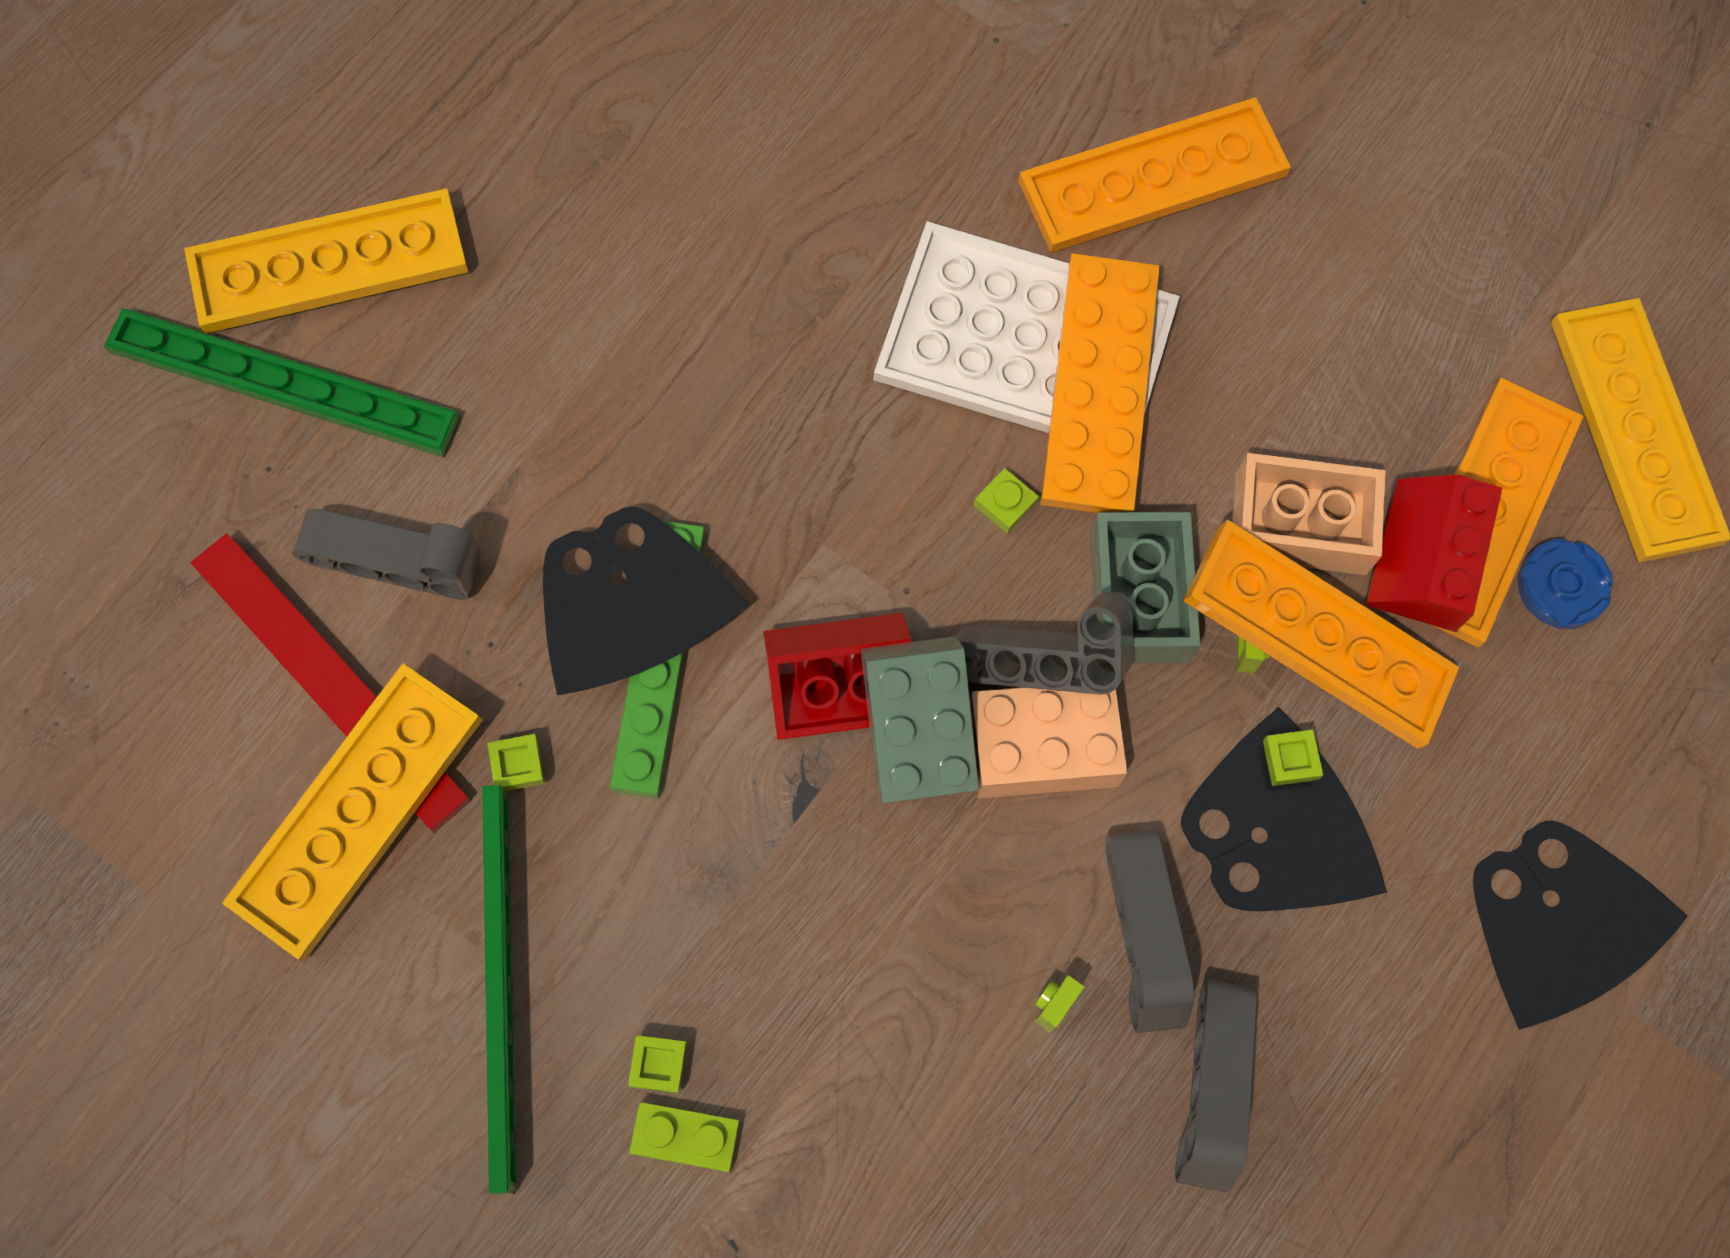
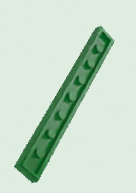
M123 307L104 344L106 350L111 354L443 458L461 419L459 413L451 409Z
M500 785L482 786L489 1194L507 1195L515 1194V1191H517L509 797Z

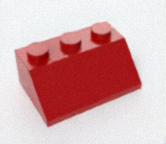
M1458 474L1397 479L1383 530L1382 557L1375 564L1365 605L1457 632L1475 612L1503 488Z
M895 613L763 631L777 740L870 728L861 649L911 642L904 614Z

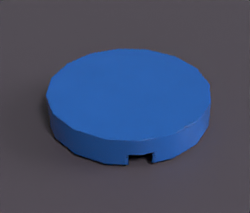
M1553 539L1540 544L1522 562L1517 576L1519 595L1527 610L1541 622L1558 629H1577L1592 623L1609 606L1612 596L1610 597L1611 586H1613L1612 573L1604 558L1589 545L1581 542L1577 544L1565 541L1566 539Z

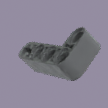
M320 509L307 510L292 552L295 558L309 565L459 600L468 599L482 556L474 536L468 531L453 525L436 523L432 526L430 535Z
M1112 591L1102 592L1090 603L1079 618L1078 634L971 625L962 628L955 635L964 648L967 680L971 683L1099 695L1109 694L1121 683L1133 661L1132 608L1124 596ZM1096 613H1103L1109 616L1114 622V627L1103 625L1098 620ZM1005 651H1010L1017 655L1020 663L1011 661ZM1051 655L1061 657L1067 664V667L1064 668L1055 664L1051 659ZM1097 659L1108 661L1115 671L1104 670L1098 664Z
M1156 830L1109 834L1106 836L1105 841L1106 859L1132 977L1128 996L1133 1029L1136 1033L1186 1028L1194 1004V986L1159 835Z
M1205 978L1203 981L1197 1008L1188 1128L1179 1143L1175 1164V1181L1177 1183L1227 1193L1244 1168L1248 1150L1257 1007V991L1255 987Z

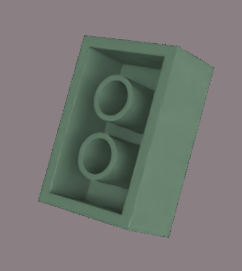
M1191 512L1097 513L1090 530L1093 600L1102 592L1112 591L1120 593L1130 603L1133 612L1132 663H1190L1200 648L1198 610L1183 602L1195 577ZM1096 613L1098 620L1103 625L1114 627V622L1109 616L1103 613ZM1097 659L1098 664L1109 663L1106 660Z
M957 637L861 649L876 787L882 803L979 790L965 652Z

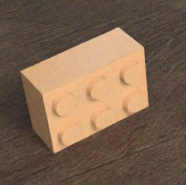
M1247 453L1235 476L1232 522L1304 568L1367 575L1382 557L1386 470Z
M1013 688L975 691L971 693L970 709L979 786L977 799L1119 787L1127 775L1116 689L1109 694L1101 695L1035 688Z

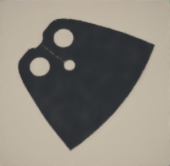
M631 506L611 513L603 519L601 526L594 531L585 533L572 531L551 542L545 554L543 564L545 627L557 695L596 688L634 676L662 664L710 636L749 604L701 553L653 514L644 509ZM624 524H636L644 531V542L638 549L625 551L616 544L615 533ZM573 548L586 550L592 559L589 570L579 576L566 573L562 567V557L568 550ZM619 570L626 575V581L621 586H615L610 582L609 577L614 571Z
M1279 707L1249 732L1220 762L1193 794L1181 817V827L1191 847L1195 851L1203 853L1212 866L1211 883L1224 904L1238 910L1276 911L1332 905L1387 893L1382 872L1364 824L1337 775L1319 751L1323 776L1319 780L1272 786L1263 739L1267 735L1302 731ZM1212 809L1224 813L1229 821L1227 834L1217 840L1206 837L1199 827V820L1202 814ZM1261 827L1267 831L1268 838L1264 843L1258 844L1251 840V832L1254 828ZM1246 862L1257 869L1259 883L1253 891L1247 893L1239 892L1231 885L1229 872L1235 864Z
M1555 821L1539 823L1524 834L1522 843L1516 850L1508 853L1502 851L1495 852L1482 860L1474 870L1473 888L1482 929L1496 975L1519 1030L1571 1012L1616 987L1653 957L1688 917L1669 898L1624 862L1580 832ZM1556 839L1565 845L1568 851V860L1563 867L1552 869L1541 862L1538 856V849L1544 840ZM1499 870H1510L1519 877L1521 891L1516 898L1506 900L1494 893L1491 887V879ZM1551 890L1558 894L1560 901L1556 907H1548L1544 903L1543 894L1546 891Z

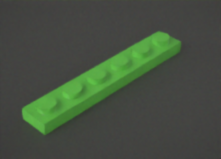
M663 521L699 553H702L705 536L703 526ZM684 652L629 678L609 787L611 792L659 799Z

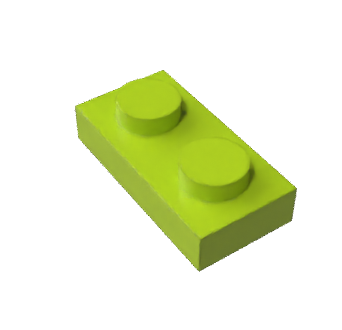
M639 1102L629 1154L730 1173L740 1121Z

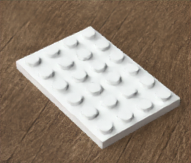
M927 221L879 356L873 380L1049 433L1069 263ZM1157 290L1145 411L1180 297L1161 290Z

